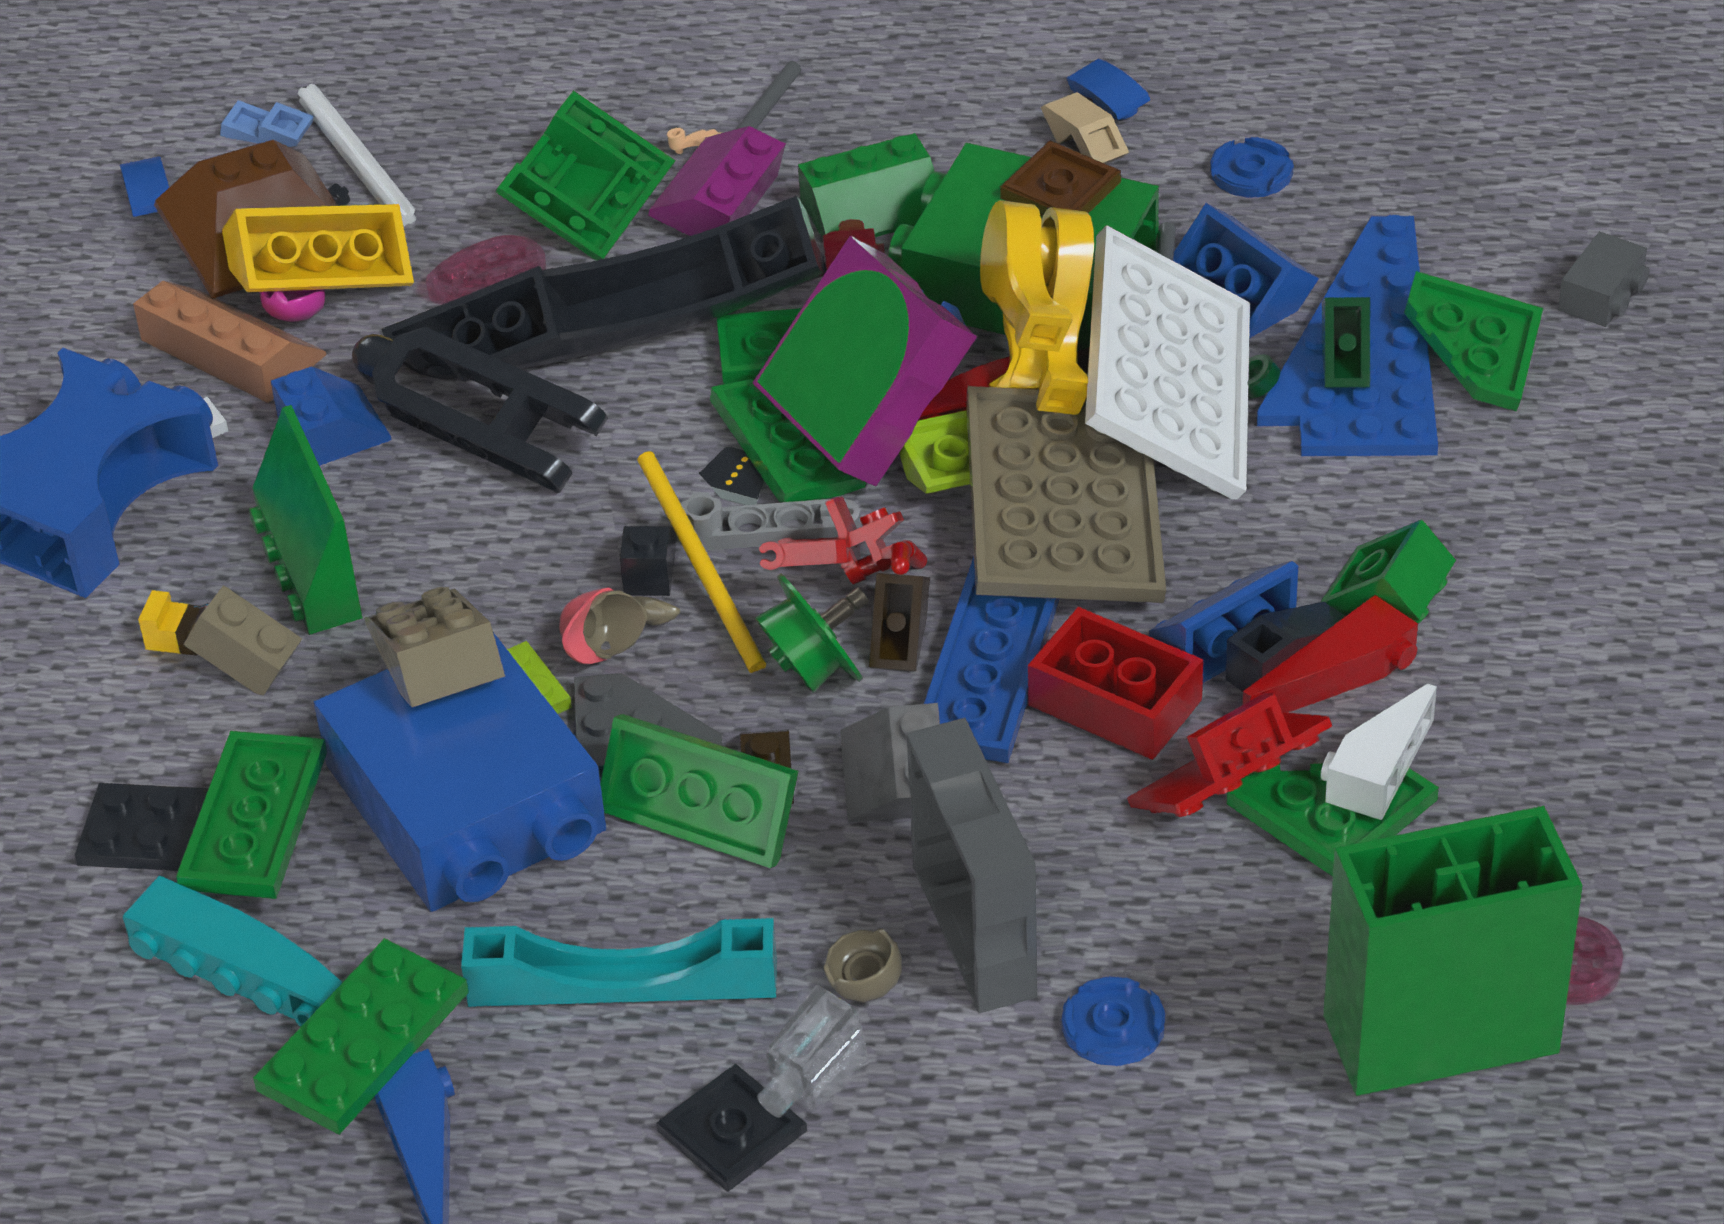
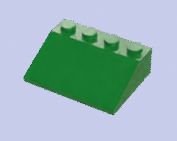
M292 405L282 407L252 487L256 506L249 508V513L256 534L263 532L266 534V536L261 537L268 562L277 561L279 564L274 566V572L281 592L289 590L291 592L286 597L294 622L303 620L310 635L363 618L343 516Z

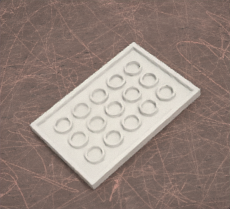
M1106 225L1096 236L1085 424L1093 427L1100 433L1126 444L1135 451L1157 460L1172 470L1190 477L1213 491L1219 492L1230 499H1238L1246 492L1247 382L1249 377L1250 302Z

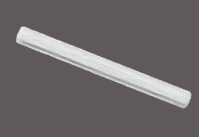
M310 84L307 88L301 87L298 91L300 104L308 114L314 116L313 120L378 203L380 205L399 204L403 226L415 222V208L320 89L314 84Z

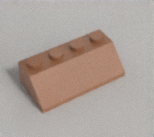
M161 281L133 303L142 341L267 403L274 399L271 380L288 375L294 371L313 367L326 356V351L219 299H212L210 295L197 289Z

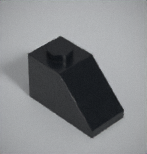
M624 526L620 551L624 593L631 596H670L677 535L673 527Z

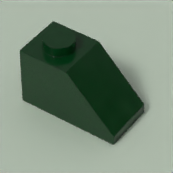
M1325 297L1323 299L1322 358L1324 388L1370 387V297Z

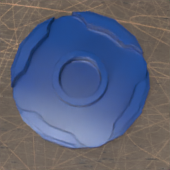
M1258 137L1245 138V143L1235 145V140L1226 142L1215 150L1210 160L1211 178L1215 184L1232 195L1247 198L1265 197L1281 191L1289 185L1294 171L1293 159L1291 161L1289 152L1285 147L1272 140Z
M1107 976L1087 981L1078 987V993L1073 995L1071 999L1069 996L1063 1005L1062 1032L1067 1044L1080 1057L1099 1065L1122 1066L1139 1062L1153 1053L1164 1037L1165 1010L1160 998L1151 989L1149 994L1146 990L1140 988L1139 982L1129 978Z

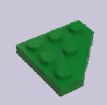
M1416 271L1404 314L1473 399L1517 412L1543 308Z
M1323 763L1310 764V770L1281 771L1280 764L1263 772H1252L1241 779L1242 785L1227 793L1226 804L1333 877L1335 847L1397 835L1438 800L1439 787L1409 768L1383 819L1380 820L1326 803L1327 781L1321 780Z

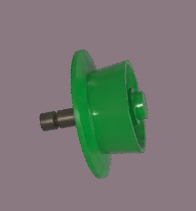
M780 573L777 578L787 599L755 617L759 626L773 643V646L768 649L771 656L785 673L791 668L798 673L812 693L839 667L860 682L863 679L862 675L838 643L837 637L832 630L854 614V610H859L869 602L868 598L857 586L846 595V598L840 599L820 615L815 608H811L790 581Z

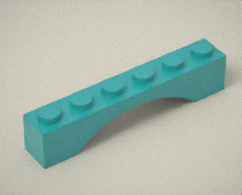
M774 918L724 919L701 932L678 941L632 949H595L564 944L537 936L518 926L465 927L461 969L463 978L467 979L469 993L466 997L468 1007L777 997V951Z

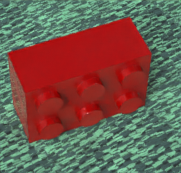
M1079 606L1028 664L1029 706L1152 760L1156 758L1202 701L1203 659Z

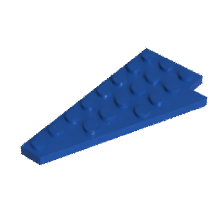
M1371 216L1324 298L1370 297V387L1324 388L1321 301L1280 371L1279 380L1268 392L1257 411V426H1299L1301 456L1438 455V437L1428 343L1404 314L1415 272H1420L1414 216Z

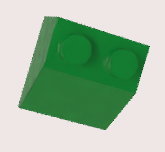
M1421 519L1357 546L1321 602L1324 601L1347 616L1376 595L1415 622L1420 623L1429 613L1427 606L1434 595L1446 586L1448 582L1446 576L1456 562V559Z

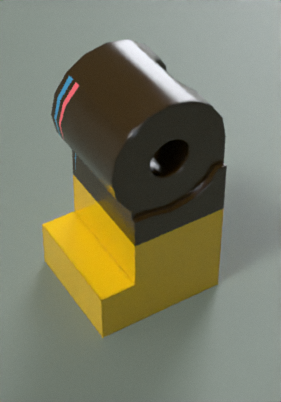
M152 590L138 618L145 649L197 656V653L183 644L209 603L199 606L172 602L170 592Z

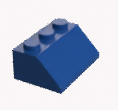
M1205 203L1174 251V262L1250 302L1249 338L1297 312L1319 280L1314 274L1236 218L1208 203Z
M1289 561L1261 568L1242 579L1235 580L1228 587L1206 599L1199 600L1192 607L1169 620L1161 621L1149 630V637L1203 659L1204 683L1226 670L1227 639L1259 615L1296 607L1299 566L1295 562Z

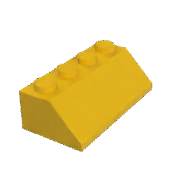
M399 204L235 209L222 229L229 270L247 292L412 286L414 283Z

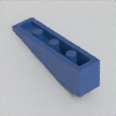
M429 1049L414 1053L375 1095L374 1099L424 1223L449 1224L450 1112L447 1098L455 1096V1092L446 1066L436 1068Z

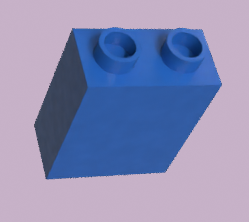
M494 632L505 677L411 707L400 695L389 670L386 669L313 701L321 739H325L326 766L430 912L459 899L465 902L485 900L494 895L505 884L508 876L548 857L558 861L574 858L592 844L597 834L607 830L598 765Z

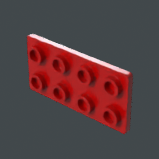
M1263 693L1187 736L1195 759L1127 797L1131 808L1150 810L1151 813H1173L1176 817L1188 816L1199 811L1204 806L1202 801L1214 794H1225L1240 787L1243 783L1241 779L1250 773L1263 772L1277 766L1281 762L1280 756L1290 750H1301L1314 745L1319 741L1318 734L1333 726L1329 716L1282 712L1276 695L1274 693Z

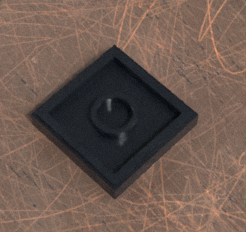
M736 1063L656 1122L657 1131L727 1192L807 1132V1123Z

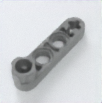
M698 492L691 494L688 500L681 502L706 551L759 547L765 542H778L783 538L812 539L838 537V532L825 504L830 499L722 507L720 499L713 498L707 492ZM844 498L858 529L861 527L859 506L854 501ZM815 518H820L821 524H815ZM790 520H801L806 523L799 528L784 526V523ZM747 523H754L760 526L759 529L751 532H743L738 529L741 525ZM723 525H728L729 531H723Z

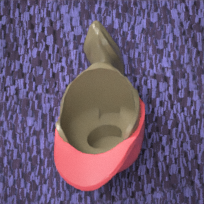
M609 587L586 592L572 599L561 613L559 630L562 637V645L565 652L580 664L589 665L602 662L633 646L641 635L646 623L660 625L669 622L680 614V609L656 598L633 597L621 590L614 591ZM607 641L611 648L603 650L601 645Z

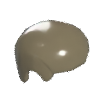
M879 928L874 932L858 930L842 935L829 948L823 968L829 983L839 995L848 1000L864 1003L885 996L897 984L902 973V957L897 942H894L884 929Z

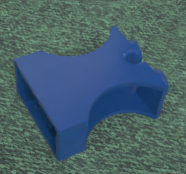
M62 348L57 352L63 374V382L57 397L33 421L15 431L0 436V563L87 598L120 565L113 535L116 524L125 509L141 494L164 481L190 473L214 471L219 465L210 428L213 422V415L206 401L194 390L180 385L170 389L152 381H146L141 386L136 375L126 365L115 359L108 358L100 362Z

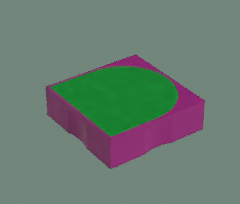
M850 236L753 381V384L840 471L876 487L911 436L924 409L942 390L977 336L945 307L928 299L918 283L890 257Z

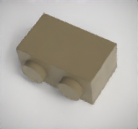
M223 585L200 615L183 645L254 693L264 696L288 663L302 638Z

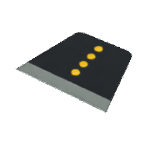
M733 447L724 448L699 473L721 499L742 505H756L764 484V479L745 451Z

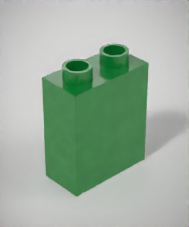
M967 142L947 174L938 171L930 174L922 193L921 216L915 226L900 224L890 243L888 257L918 283L928 299L939 305L946 301L958 307L966 326L1006 335L1003 312L999 305L992 302L982 291L980 281L981 247L985 226L992 207L1000 200L1006 201L1001 199L1000 186L1031 157ZM1121 178V182L1088 213L1093 224L1094 251L1086 306L1078 334L1077 351L1090 347L1096 236L1107 225L1157 252L1159 232V186Z
M1545 806L1335 847L1323 1016L1356 1096L1560 1053L1583 885Z

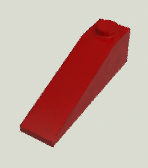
M1374 595L1243 691L1242 705L1263 693H1274L1282 712L1289 713L1383 679L1397 668L1403 670L1413 662L1417 654L1418 623Z

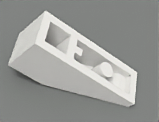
M1431 684L1424 685L1345 735L1337 752L1330 751L1322 766L1321 780L1327 781L1326 803L1376 819H1383L1434 721L1437 686Z

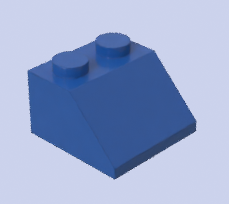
M312 366L271 380L277 417L279 418L282 407L292 405L319 466L392 440L390 433L364 392L355 383Z

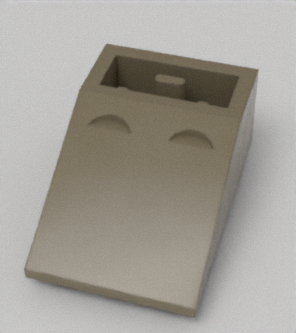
M438 587L428 590L421 595V600L405 605L403 602L387 603L378 607L375 615L364 618L366 626L400 695L411 707L505 677L490 621L455 588L450 590L449 587Z

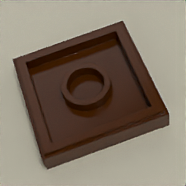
M1048 141L1000 186L1001 199L1010 202L1033 204L1039 209L1040 216H1043L1046 210L1051 207L1086 211L1089 213L1121 182V170L1053 141Z

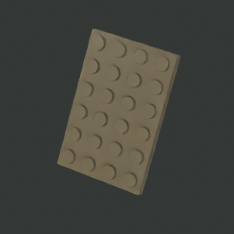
M968 386L966 410L976 595L1164 603L1166 581L1154 459L1085 424L1086 400L1080 413L1077 415L1037 410L1038 389Z

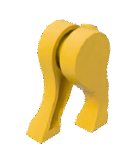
M1000 200L992 207L984 230L980 259L982 291L992 302L997 303L1003 312L1004 331L1010 353V365L1007 372L990 383L989 387L1039 388L1036 401L1038 411L1077 415L1080 413L1087 398L1088 375L1077 364L1078 334L1086 306L1094 251L1093 224L1091 216L1086 211L1051 207L1046 210L1041 218L1039 209L1033 204Z

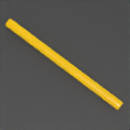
M652 451L642 453L637 461L748 671L753 673L766 667L764 658L655 454Z

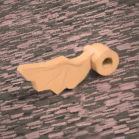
M674 128L667 132L669 147L675 150L677 154H681L684 148L699 147L706 137L720 133L714 129L709 131L702 129L686 136L682 128Z

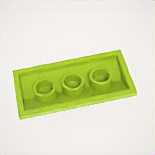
M967 410L917 421L911 436L900 450L899 455L907 480L925 494L970 484Z

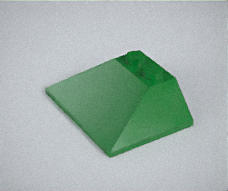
M573 90L553 116L542 137L521 164L518 162L515 164L495 192L592 259L601 260L606 257L676 160Z

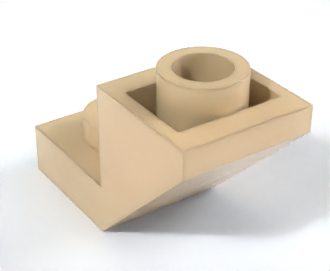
M1078 92L1041 107L1058 144L1074 138L1081 154L1105 164L1124 157L1129 153L1112 115Z

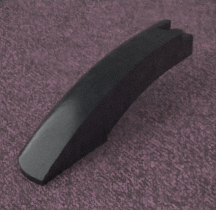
M796 195L719 227L667 244L587 263L544 270L537 266L381 330L383 336L394 340L396 336L425 326L517 368L526 369L622 348L701 324L820 278L826 273V265L823 255L817 246L808 213ZM406 362L403 363L411 370L428 377L440 379L458 378L454 372L437 364H434L432 367L426 366L415 369Z

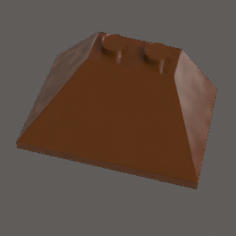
M274 139L198 161L160 195L154 204L212 299L244 289L229 270L222 232L223 227L235 209L338 206L307 157Z

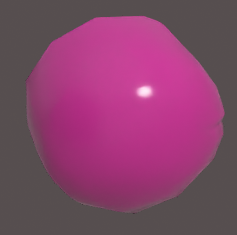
M325 289L259 292L265 311L274 318L286 322H299L310 319L323 309L325 302Z

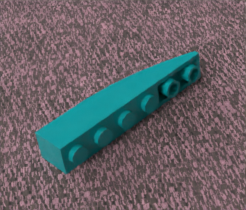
M160 875L123 915L129 945L140 957L144 959H152L153 957L171 964L182 976L188 978L194 975L212 982L214 987L227 996H233L237 993L252 1000L260 1010L267 1014L274 1015L279 1012L295 1019L300 1027L342 984V981L315 957L278 931L236 908Z

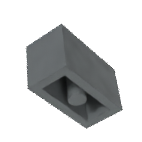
M1599 231L1561 279L1558 310L1607 327L1615 315L1623 316L1628 308L1633 291L1641 292L1648 280L1650 270L1649 267L1645 266L1647 248Z

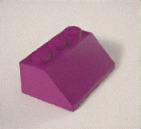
M751 126L706 137L649 209L648 216L688 236H692L749 215L777 178L786 143Z

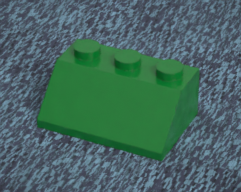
M916 133L897 136L887 141L860 146L853 150L827 157H819L815 160L798 164L800 201L822 238L823 235L831 231H839V223L849 219H860V221H863L865 229L874 228L875 237L895 232L900 224L916 225L921 216L920 206L923 189L928 177L934 172V167L930 155Z

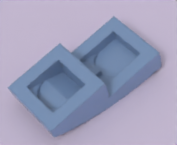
M238 100L221 123L220 136L254 143H262L274 139L288 147L297 146L313 123L314 116L278 102L275 103L269 112Z

